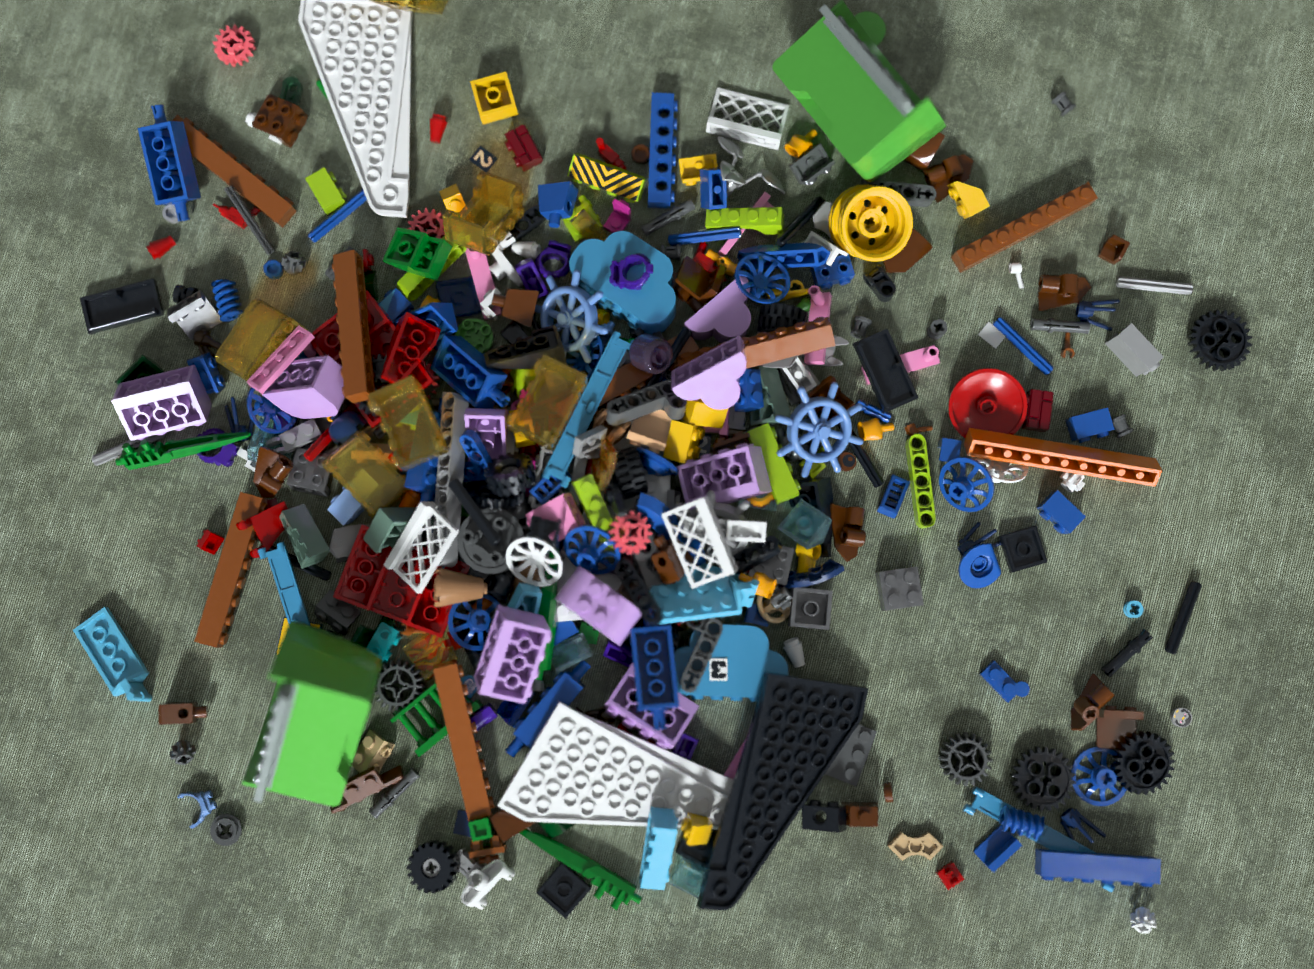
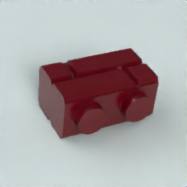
M525 124L505 133L506 141H504V144L509 152L513 151L515 155L513 161L517 168L521 166L523 172L543 162L542 156Z
M1036 389L1027 391V414L1022 429L1037 432L1049 430L1054 392Z

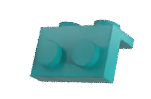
M381 622L366 649L380 655L382 664L384 662L387 663L392 655L390 650L393 645L397 646L402 638L399 633L402 630Z

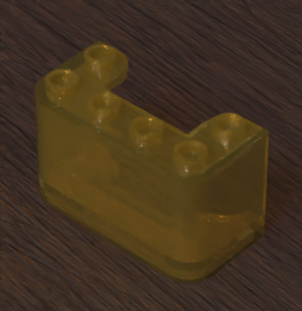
M481 171L477 175L480 183L478 188H473L472 199L460 213L447 209L443 214V224L446 241L488 256L494 253L498 244L505 239L507 233L523 217L524 194L522 193V184Z
M254 299L218 349L215 359L220 365L247 381L298 325L304 329L306 328L262 299Z
M543 355L541 359H537L534 365L536 377L534 381L530 380L526 391H528L526 397L520 399L517 406L518 409L515 412H510L506 422H508L510 431L554 451L587 386L588 379L586 374L547 355Z
M409 376L368 394L370 400L367 401L372 413L375 412L376 415L380 416L382 420L379 422L383 432H387L390 438L387 442L393 451L391 459L395 467L407 471L449 452L447 443L424 390L414 376Z
M356 431L322 461L320 465L327 472L333 473L332 476L360 503L363 509H367L368 515L374 519L379 508H390L410 489L404 487L406 476L404 474L401 476L396 471L398 467L391 460L387 461L383 457L384 452L377 445L373 447L369 442L371 440L364 431L361 433Z

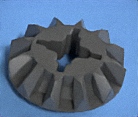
M222 814L216 817L210 827L212 839L222 846L234 844L242 834V824L239 818L232 814ZM232 824L231 828L229 829L231 834L226 833L221 835L224 831L223 825L228 826Z

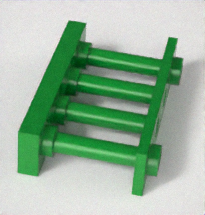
M436 683L407 707L402 709L401 706L397 712H393L394 717L390 720L394 723L399 719L417 741L416 745L418 748L415 750V753L418 757L422 756L448 734L446 725L444 727L439 725L421 703L430 694L442 709L439 693L436 690ZM466 696L467 703L471 702L473 713L483 706L479 699L473 702L472 699L469 700ZM413 706L432 728L434 735L431 738H424L406 716V713Z

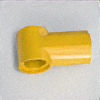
M803 540L797 543L796 555L799 557L797 573L808 572L809 568L815 567L816 560L821 555L820 544Z

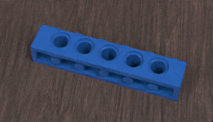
M652 93L648 208H670L671 202H674L675 191H671V184H675V173H672V166H676V154H672V148H676L677 136H673V130H677V118L673 117L674 112H677L678 100H674V93ZM666 112L669 115L667 117H661L660 113ZM661 130H666L668 134L661 135L659 134V132ZM661 148H665L668 151L662 154L658 150ZM665 166L667 170L660 172L658 167ZM659 184H664L667 188L664 190H659L657 186Z

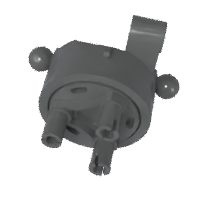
M525 497L521 505L509 506V509L502 507L501 510L497 508L490 510V508L482 509V507H479L501 537V541L495 546L488 542L469 515L460 525L458 533L460 553H458V556L462 557L474 570L488 574L503 573L502 575H506L514 580L515 575L510 571L506 562V552L514 540L526 537L524 530L527 529V525L522 526L519 521L527 519L525 514L532 511L530 504H528V498ZM526 541L519 543L522 548L526 549ZM514 547L511 554L522 555L523 553ZM512 560L514 567L518 564L519 561Z

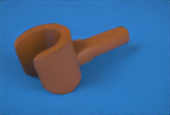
M1068 332L1065 333V345L1060 353L1062 358H1065L1067 350L1070 353L1069 358H1073L1075 355L1074 350L1070 348V333Z
M915 423L904 427L908 436H912L919 432L932 431L933 427L916 428Z
M404 623L400 624L406 627L403 632H399L403 635L410 636L412 633L427 634Z

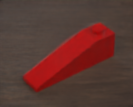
M406 312L398 320L381 378L400 386L434 348L441 329Z

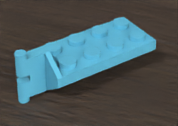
M725 577L693 589L689 582L651 586V594L664 614L660 624L741 614L742 606L747 608L752 606L759 581L753 579L751 582L738 583L733 577Z
M102 608L73 629V632L113 696L125 693L127 700L150 702L152 700V695L147 692L142 684L149 672L109 608Z

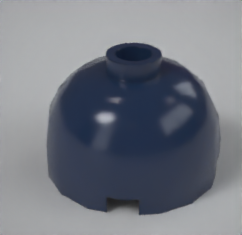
M347 410L343 413L338 411L337 415L330 418L332 423L329 426V435L338 447H341L346 440L352 438L368 422L356 411Z

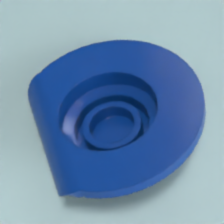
M636 447L643 468L649 475L659 477L678 474L679 470L663 457L645 448Z
M991 543L978 544L970 548L961 558L958 568L959 577L967 586L983 588L992 584L1001 575V569Z

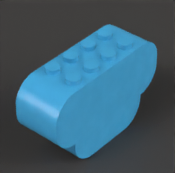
M627 231L614 232L604 242L599 239L585 240L574 250L569 261L571 274L573 275V271L576 269L581 272L578 287L584 289L590 296L597 291L603 292V297L596 302L600 308L604 310L606 308L609 309L614 317L619 320L624 319L632 329L637 330L640 327L644 333L649 335L659 331L662 333L670 326L676 315V295L673 290V265L665 254ZM641 253L647 256L651 264H653V273L650 274L649 280L646 281V284H643L644 286H642L641 290L620 289L613 286L609 281L611 276L610 265L614 260L620 262V260H624L629 255ZM644 263L634 265L627 272L628 281H635L643 275L646 268Z
M709 624L708 631L711 634H716L719 631V625ZM722 624V634L710 659H727V681H710V663H708L697 689L690 693L682 690L680 679L701 632L694 629L689 638V646L681 647L674 652L678 692L684 695H691V699H703V696H710L711 700H723V697H730L731 701H743L744 697L749 698L752 702H758L765 672L788 675V666L785 659L779 653L769 650V641L766 634L755 626ZM709 641L701 642V651L708 652L711 649ZM695 659L691 666L694 670H700L703 662L700 659ZM688 670L687 673L691 674L689 680L683 681L686 684L685 688L693 687V677L698 678L699 674H694Z

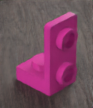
M614 198L612 201L613 212L603 226L610 233L624 231L631 221L629 204L624 200L620 199L618 201Z

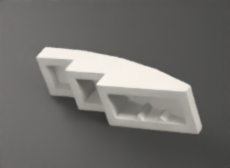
M685 518L682 529L691 532L695 522ZM718 519L726 541L765 542L767 522ZM697 524L694 534L704 538L707 531L704 526ZM682 532V537H689V535Z

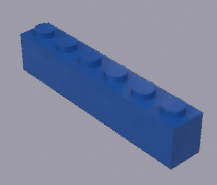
M1036 849L1035 873L1042 876L1041 879L1054 880V877H1060L1062 881L1074 882L1075 878L1081 879V882L1094 883V880H1101L1103 884H1113V881H1120L1122 885L1133 886V882L1140 883V886L1153 887V884H1160L1161 859L1152 856Z

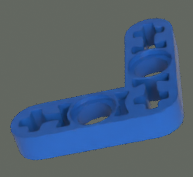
M467 429L459 439L471 461L464 463L463 482L486 480L484 468L487 467L489 462L492 463V459L479 435L475 431ZM474 452L479 453L482 458L478 457ZM468 469L472 470L475 474L470 473Z

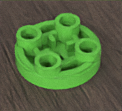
M870 11L856 14L854 17L874 44L878 46L883 41L886 32L883 19L878 14Z
M477 318L465 319L459 325L458 331L455 336L463 337L480 353L488 352L494 341L491 327L485 321Z

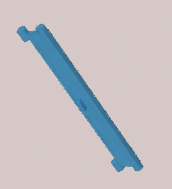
M617 331L613 332L542 474V477L546 479L553 476L561 480L560 485L564 488L568 487L571 478L565 476V473L574 457L572 453L575 438L587 431L626 350L634 352L638 345L636 340L632 339L628 343L620 339L621 334Z
M284 542L276 544L278 549L266 552L265 548L258 549L260 559L268 557L288 624L293 619L311 625Z
M975 786L972 793L976 796L971 805L965 804L963 811L973 815L977 809L999 821V815L1004 805L1008 806L1009 809L1015 807ZM1044 825L1042 834L1037 840L1033 839V834L1030 836V839L1050 850L1096 853L1047 825ZM1102 883L1101 885L1102 888L1109 892H1112L1115 887L1113 884Z

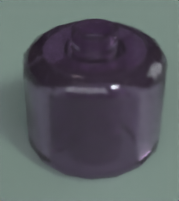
M647 333L636 337L629 349L631 364L637 369L651 374H659L665 371L673 357L671 345L666 339Z

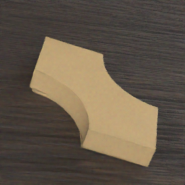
M900 831L887 845L902 861L912 855H921L931 860L943 847L929 831L918 837H910Z

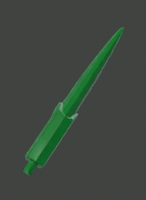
M251 433L214 434L176 441L173 439L166 441L165 445L159 441L156 446L144 439L140 442L138 450L134 446L131 447L129 443H125L122 445L121 457L116 458L115 462L117 466L124 465L128 470L169 463L172 459L202 453L237 442L251 436Z
M550 550V555L548 558H556L554 553ZM558 563L549 564L553 570L558 571ZM545 570L544 574L547 580L554 577ZM558 580L549 586L541 587L542 597L538 614L544 616L552 635L550 642L546 643L544 648L545 656L543 661L539 663V673L536 680H542L544 670L551 669L556 633L555 613L557 600L555 597L558 592Z
M524 829L519 833L584 877L592 878L591 884L598 887L593 896L600 900L605 891L609 895L614 896L615 898L610 905L613 909L617 910L621 902H624L626 905H628L630 900L638 904L641 902L643 897L635 893L636 886L589 857L534 831Z

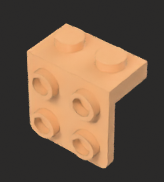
M661 409L634 419L626 438L630 440L629 444L637 447L643 444L648 446L647 450L659 454V451L663 452L665 449L672 419Z

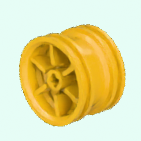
M863 184L848 188L836 198L830 209L828 228L836 246L851 256L877 262L892 258L906 246L913 228V216L909 204L900 193L891 188ZM866 199L870 201L868 207L864 206ZM883 206L887 208L885 214L881 211ZM851 212H854L856 214V217L853 220L849 218V214ZM866 219L869 220V224L864 223ZM886 225H888L889 231L885 233ZM854 231L857 232V236L855 239L851 237V234ZM871 238L875 239L873 245H869L868 243L869 239Z

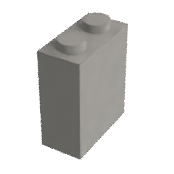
M1132 323L1119 330L1105 343L1136 377L1141 374L1145 376L1150 371L1153 372L1161 365L1159 361L1164 358Z

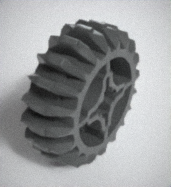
M397 659L396 664L394 660H390V667L386 663L382 665L385 671L380 670L379 674L381 676L378 677V683L376 684L378 690L374 691L373 695H380L376 701H384L381 707L389 704L388 711H392L394 706L396 712L401 706L404 709L413 700L418 698L417 695L424 693L419 688H424L425 684H420L419 681L425 678L424 676H417L421 673L420 669L415 672L413 671L416 664L408 667L409 660H405L403 665L402 659ZM396 669L393 681L384 682L386 676ZM402 670L411 676L413 683L407 682L404 679ZM397 680H399V684L407 685V686H404V687H402V688H399V689H400V691H399V690H398V687L390 686V685H393V684H395V683H398ZM384 688L390 689L393 692L395 701L387 696ZM413 689L410 697L405 701H401L404 690Z
M963 732L962 737L960 733H956V740L949 736L948 738L951 743L949 744L944 741L943 745L946 746V749L940 748L939 750L944 753V756H938L939 760L944 761L939 764L940 768H946L943 774H950L948 779L950 781L955 779V784L957 785L961 781L964 786H967L968 782L971 785H975V778L981 782L982 778L980 775L982 774L987 777L988 774L985 772V769L991 770V766L987 765V762L993 761L992 758L987 757V755L992 753L991 750H985L988 744L982 743L983 739L981 737L976 738V735L973 733L969 736L967 732ZM963 743L972 744L970 748L967 747L964 751L956 748ZM976 750L979 752V764L974 760V756L977 753ZM952 753L956 756V763L954 764V769L951 764ZM959 754L969 756L967 757L969 758L968 761L972 764L964 762ZM967 767L974 769L972 773L966 775L959 774L961 770L964 771Z

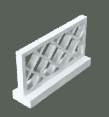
M717 88L707 121L706 132L778 150L789 105ZM719 95L727 96L730 101L722 104L719 100ZM743 100L747 103V106L740 109L736 102ZM733 104L737 111L728 114L725 108ZM758 104L763 105L766 110L758 113L754 106ZM751 109L754 116L747 119L743 112ZM779 109L783 110L784 113L776 118L772 111ZM722 110L726 117L722 119L716 118L714 113ZM768 113L773 120L765 124L761 117ZM740 115L743 122L736 123L732 118ZM758 119L762 126L758 128L752 127L750 122ZM776 124L779 132H772L768 127Z
M708 495L661 514L692 589L721 577L734 574L738 570ZM696 505L699 512L697 519L686 515L689 507ZM677 514L682 517L678 526L671 524L669 515ZM685 518L695 522L691 532L681 528ZM697 524L705 527L707 532L704 538L694 534ZM679 531L689 535L686 545L678 542L677 536ZM692 537L703 541L699 551L688 547ZM705 543L713 546L714 552L712 557L702 553ZM687 550L697 554L694 564L686 561L685 554ZM700 556L710 560L707 569L696 565ZM712 562L720 564L723 572L719 574L710 572ZM694 569L705 573L703 579L696 583L692 576Z
M420 502L384 563L388 570L393 569L417 594L423 592L459 532V529L437 510L438 506L434 502ZM433 515L436 516L437 526H431ZM443 527H447L451 531L447 538H444ZM432 529H438V540H433ZM424 530L427 532V542H422L421 535ZM439 542L440 551L438 554H434L433 543ZM428 544V556H423L422 545ZM414 546H417L418 557L416 558L412 557ZM430 558L428 570H425L424 559ZM413 560H419L420 571L414 572ZM407 561L409 573H405L401 569ZM415 574H420L421 582L419 586L415 583Z

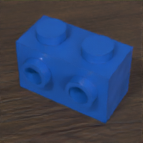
M720 168L700 169L701 208L709 210L727 208V181H722Z
M849 253L847 256H837L831 266L825 263L821 266L810 267L814 284L822 290L830 289L833 287L832 285L838 283L840 285L848 284L855 276Z
M745 369L744 373L739 377L740 396L734 404L735 412H752L764 407L760 369Z

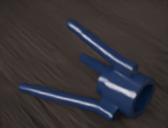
M1120 300L1078 302L1076 317H1080L1081 322H1089L1100 328L1112 331V327L1089 319V317L1093 316L1094 311H1116L1115 308L1094 307V305L1120 303Z
M232 396L231 406L234 423L229 406L225 405L231 433L249 432L253 436L254 422L250 418L248 429H246V425H239L235 398ZM249 437L237 442L249 441Z
M977 522L966 536L958 541L960 545L957 546V549L963 556L970 548L982 543L995 534L997 530L993 529L975 542L971 539L968 541L981 524ZM1000 541L992 544V547L1000 546Z
M1071 807L1060 815L1062 819L1061 825L1064 827L1068 837L1074 841L1075 839L1069 827L1072 829L1077 827L1091 843H1094L1093 838L1080 824L1081 820L1102 837H1106L1105 833L1081 815L1077 809L1074 810Z

